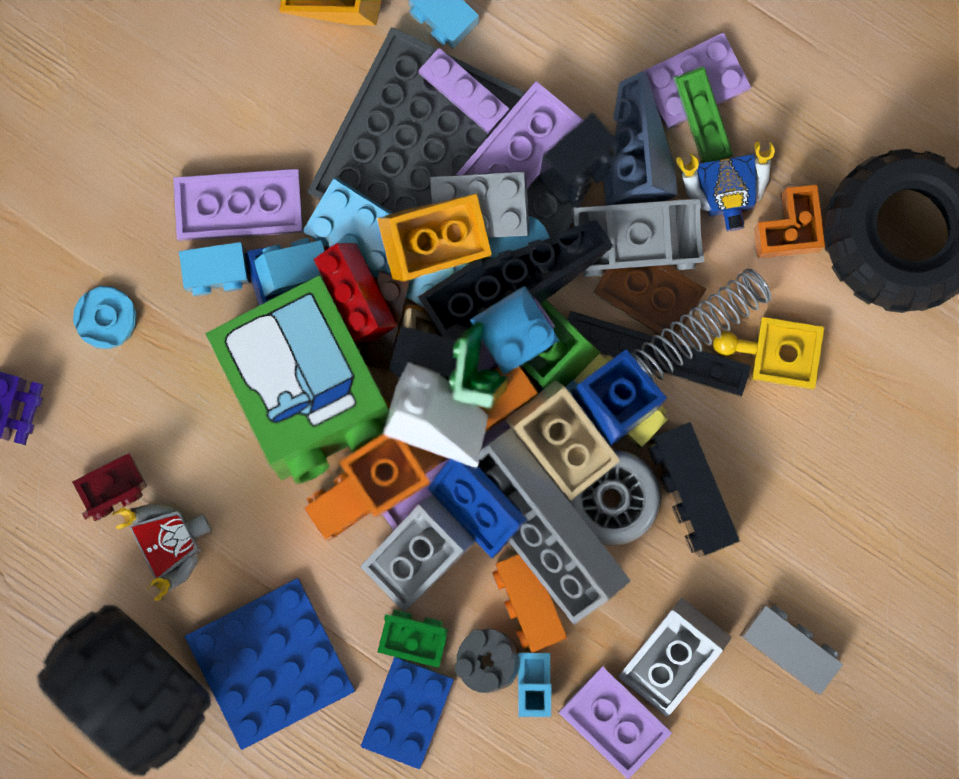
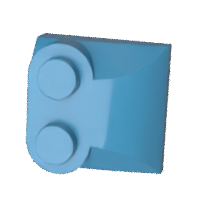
M525 286L470 319L473 325L476 322L483 323L482 340L503 374L517 368L559 341L551 325L547 322Z

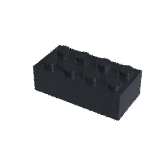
M592 112L542 155L539 179L563 206L569 201L574 205L587 194L586 190L589 184L593 181L599 184L611 173L610 169L613 167L612 163L617 155L618 141Z
M691 422L650 440L652 445L648 448L654 465L660 464L664 475L660 477L666 494L672 493L676 505L672 506L678 523L684 522L689 534L684 537L690 552H697L698 557H702L740 542Z

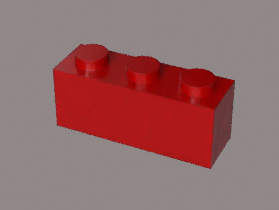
M336 243L313 259L354 343L374 342L397 327L356 243Z

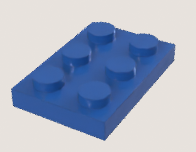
M450 458L427 488L491 558L504 548L527 521L521 512L478 466L473 467Z
M394 657L360 747L420 770L454 679Z

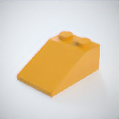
M281 0L279 12L347 25L377 26L381 0Z
M476 193L402 210L377 218L391 276L394 280L407 281L492 255Z

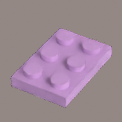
M724 33L643 71L647 73L658 113L666 130L687 121L673 79L676 75L704 66L717 106L751 89Z
M603 666L558 712L627 779L672 734Z

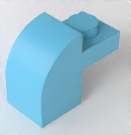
M518 653L520 659L518 671V717H551L550 653Z

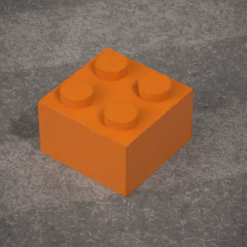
M384 434L339 462L374 518H378L431 484L405 442Z

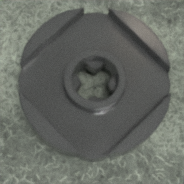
M493 629L474 630L463 640L458 649L455 672L461 677L467 687L476 692L494 693L505 689L512 684L519 671L520 659L514 647L516 645L507 634ZM490 652L494 665L493 667L487 666L484 669L482 657L487 656Z

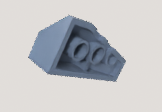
M642 71L619 82L613 117L617 122L615 138L618 141L617 155L614 157L615 161L612 163L611 173L604 179L606 206L663 202L678 196L675 165L647 73Z

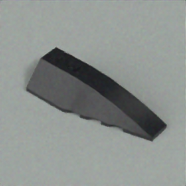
M593 220L559 232L555 237L543 241L539 239L528 243L529 246L514 251L507 250L498 253L499 256L485 261L478 260L472 262L419 295L418 299L442 337L453 340L461 339L465 331L473 326L470 319L524 286L532 298L538 300L541 304L613 248L612 242L597 220Z

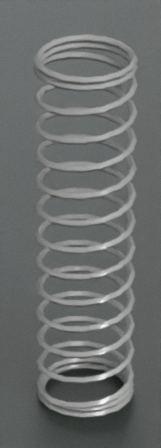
M747 268L738 274L736 280H730L727 287H720L718 294H710L708 301H701L699 308H691L689 315H682L680 322L674 321L671 323L670 329H662L661 336L655 335L652 337L651 343H643L642 350L635 349L630 354L654 383L653 374L658 379L663 380V371L656 361L644 351L645 345L652 346L653 352L663 368L673 373L674 368L669 358L660 348L654 345L655 338L661 339L670 358L677 365L683 366V359L680 353L664 338L663 334L665 331L671 332L672 338L682 354L692 359L693 354L689 345L678 333L673 331L674 324H679L689 344L696 351L702 352V345L697 336L690 328L683 324L682 320L684 317L690 318L691 324L699 338L704 343L711 345V336L705 327L692 317V312L694 310L699 311L701 319L710 333L717 338H721V331L717 323L724 330L730 331L731 326L727 317L733 323L739 324L740 317L737 311L744 317H749L750 312L747 305L753 310H758V302L763 304L770 302L771 291L760 274L753 269ZM740 276H742V280H743V283H744V284H742L741 282H739ZM748 278L761 289L765 299L753 289ZM731 283L737 284L741 297L730 289ZM740 286L753 298L756 308L746 299ZM721 290H727L732 304L720 295ZM731 293L734 294L743 304L744 308L746 309L747 315L743 313L736 305L731 296ZM712 297H718L720 306L724 313L716 305L711 303ZM722 300L732 309L738 321L729 315ZM707 303L716 322L708 313L701 309L702 304ZM712 307H714L721 314V316L726 321L728 328H726L719 321ZM703 314L714 324L719 335L714 333L709 327ZM694 321L705 332L709 339V342L706 341L699 333L694 324ZM684 328L694 337L700 349L691 342ZM675 336L686 346L690 356L681 348ZM666 343H667V344L674 350V352L677 354L678 358L680 359V362H678V361L673 357V355H672L671 352L669 351V349H668ZM657 351H658V352L665 358V360L668 362V364H669L671 370H670L669 368H667V366L662 362V360L660 359V357H659ZM636 352L642 353L645 362H644L638 355H636L635 353H636ZM647 357L657 367L658 371L661 374V377L654 371Z

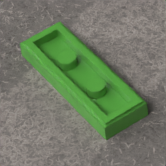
M700 66L674 76L673 79L701 163L718 161L732 156L733 152L705 67Z

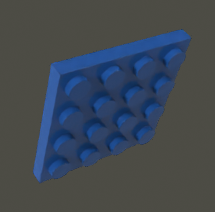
M299 578L184 636L241 750L355 692Z

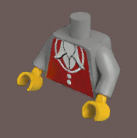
M147 504L131 509L121 508L112 513V516L120 514L124 517V523L115 527L123 529L129 526L155 578L146 587V590L152 586L160 590V594L153 599L155 601L161 600L168 591L188 580L198 563L197 554L202 551L196 538L212 531L204 514L187 522L182 511H175L173 507L167 505Z

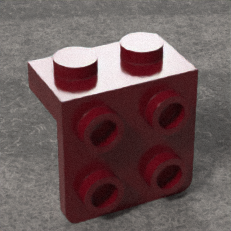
M130 452L72 481L86 508V511L82 513L83 518L88 519L92 517L94 522L111 514L115 510L113 505L119 502L125 507L139 500L143 496L141 491L147 487Z

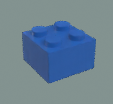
M627 349L580 382L571 394L609 446L654 414L667 399Z

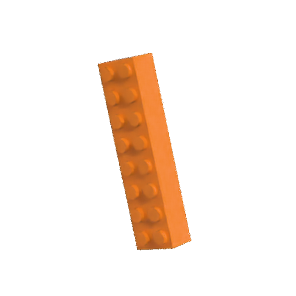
M499 366L494 369L499 372V376L509 378L507 390L491 408L477 405L489 415L485 433L538 395L519 366L506 374L502 373ZM405 442L425 474L448 459V457ZM346 472L333 480L336 486L327 492L320 489L306 499L309 504L304 507V510L327 541H331L371 513Z

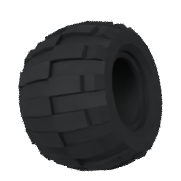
M912 149L890 150L888 153L872 156L857 165L840 182L837 190L830 198L825 213L826 224L823 234L825 251L829 253L833 264L831 268L840 282L844 281L855 292L853 295L868 305L872 303L883 307L886 311L898 313L918 310L925 311L939 306L959 294V167L955 169L947 164L944 156L929 151L924 153L912 152ZM904 189L913 190L930 199L940 210L947 225L948 238L943 248L936 255L922 261H907L891 254L880 241L877 232V216L880 207L889 196Z
M104 605L97 613L91 611L73 623L53 644L43 661L45 667L37 675L39 687L51 703L106 756L128 773L137 776H145L151 768L159 769L174 759L195 737L205 720L203 713L211 706L210 694L134 620L120 608L112 605Z

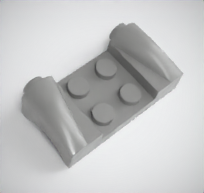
M700 199L572 208L574 227L597 220L614 246L583 271V277L601 276L603 269L677 264V270L696 269V263L704 262L700 225Z

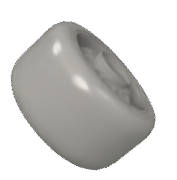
M613 450L620 459L619 463L571 501L566 497L605 546L623 545L641 537L653 525L660 508V487L652 469L636 455L622 450ZM606 490H615L619 494L620 502L616 507H608L604 504L603 494Z

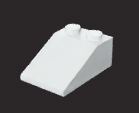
M408 363L396 385L384 435L476 467L479 462L489 415L477 405L454 401V389H451L450 383L438 373Z

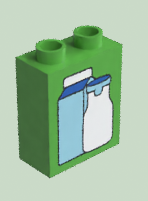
M320 275L205 333L270 466L281 481L292 476L295 483L313 480L326 472L330 467L326 459L327 457L348 446L352 453L384 434L389 410Z

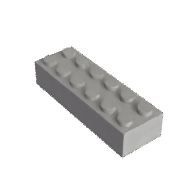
M512 428L481 450L477 466L527 519L510 539V544L573 624H576L607 602L631 582Z

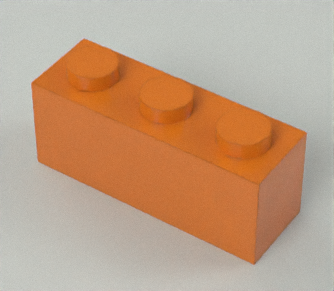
M518 554L496 563L497 570L492 572L498 589L505 588L509 600L504 601L510 618L517 617L521 629L516 631L522 648L529 647L531 653L567 639L549 592Z

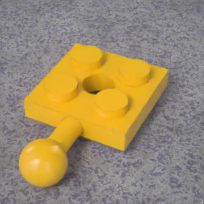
M762 317L757 342L737 339L732 332L722 331L721 338H714L713 347L722 356H729L735 351L755 354L751 380L814 390L824 327ZM783 345H790L796 350L794 361L785 362L780 358L779 350Z

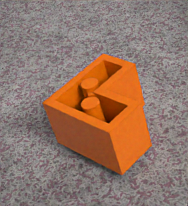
M818 185L785 188L781 194L784 220L758 222L754 227L757 259L819 253L825 247Z

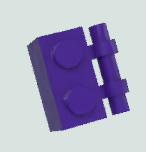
M0 372V439L9 441L12 429H15L17 432L14 442L26 446L28 436L33 434L35 427L32 423L37 406L41 407L43 398L40 396L44 385L32 381L29 392L25 393L26 380ZM20 402H24L25 405L20 421L15 420Z

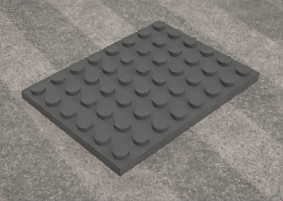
M393 27L390 28L307 191L309 195L321 200L332 180L337 177L392 213L431 204L430 177L452 176L459 172L490 134L485 132L419 74L418 70L435 53L436 48ZM448 55L504 103L510 111L526 93ZM538 177L527 189L528 215L542 223L549 237L552 238L557 236V233L570 228L573 222L572 208H580L585 196L574 205L569 201L563 206ZM488 256V257H484V258H481V259H478V260L485 261V260H488V259H491V258H490V256Z

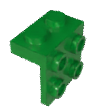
M393 609L392 615L385 614V623L377 653L439 668L448 634V629L442 628L444 622L424 617L423 623L411 620V613Z

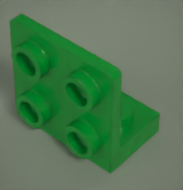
M476 322L469 330L465 331L461 339L458 338L456 340L454 358H458L457 370L454 369L451 375L450 388L454 389V401L491 408L507 390L509 377L499 376V372L495 370L484 369L480 372L478 371L483 323Z

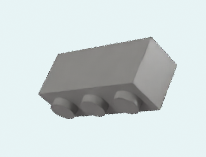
M772 605L771 608L761 606L740 637L815 694L821 695L843 665L837 660L839 654L825 643L821 647L811 640L814 635L802 625L798 624L795 628L786 621L788 615L777 606Z

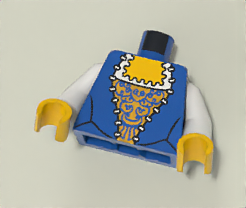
M769 141L770 147L765 152L759 151L760 142H755L754 149L758 157L756 159L753 154L699 164L697 158L690 152L691 162L683 165L681 157H677L676 163L683 171L682 177L687 196L690 199H700V210L707 211L709 217L724 215L726 231H736L745 228L742 211L754 208L756 202L762 199L769 182L770 159L775 153L772 141Z

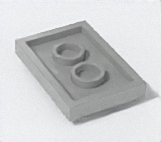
M526 171L430 177L432 203L474 193L477 194L488 238L530 235Z

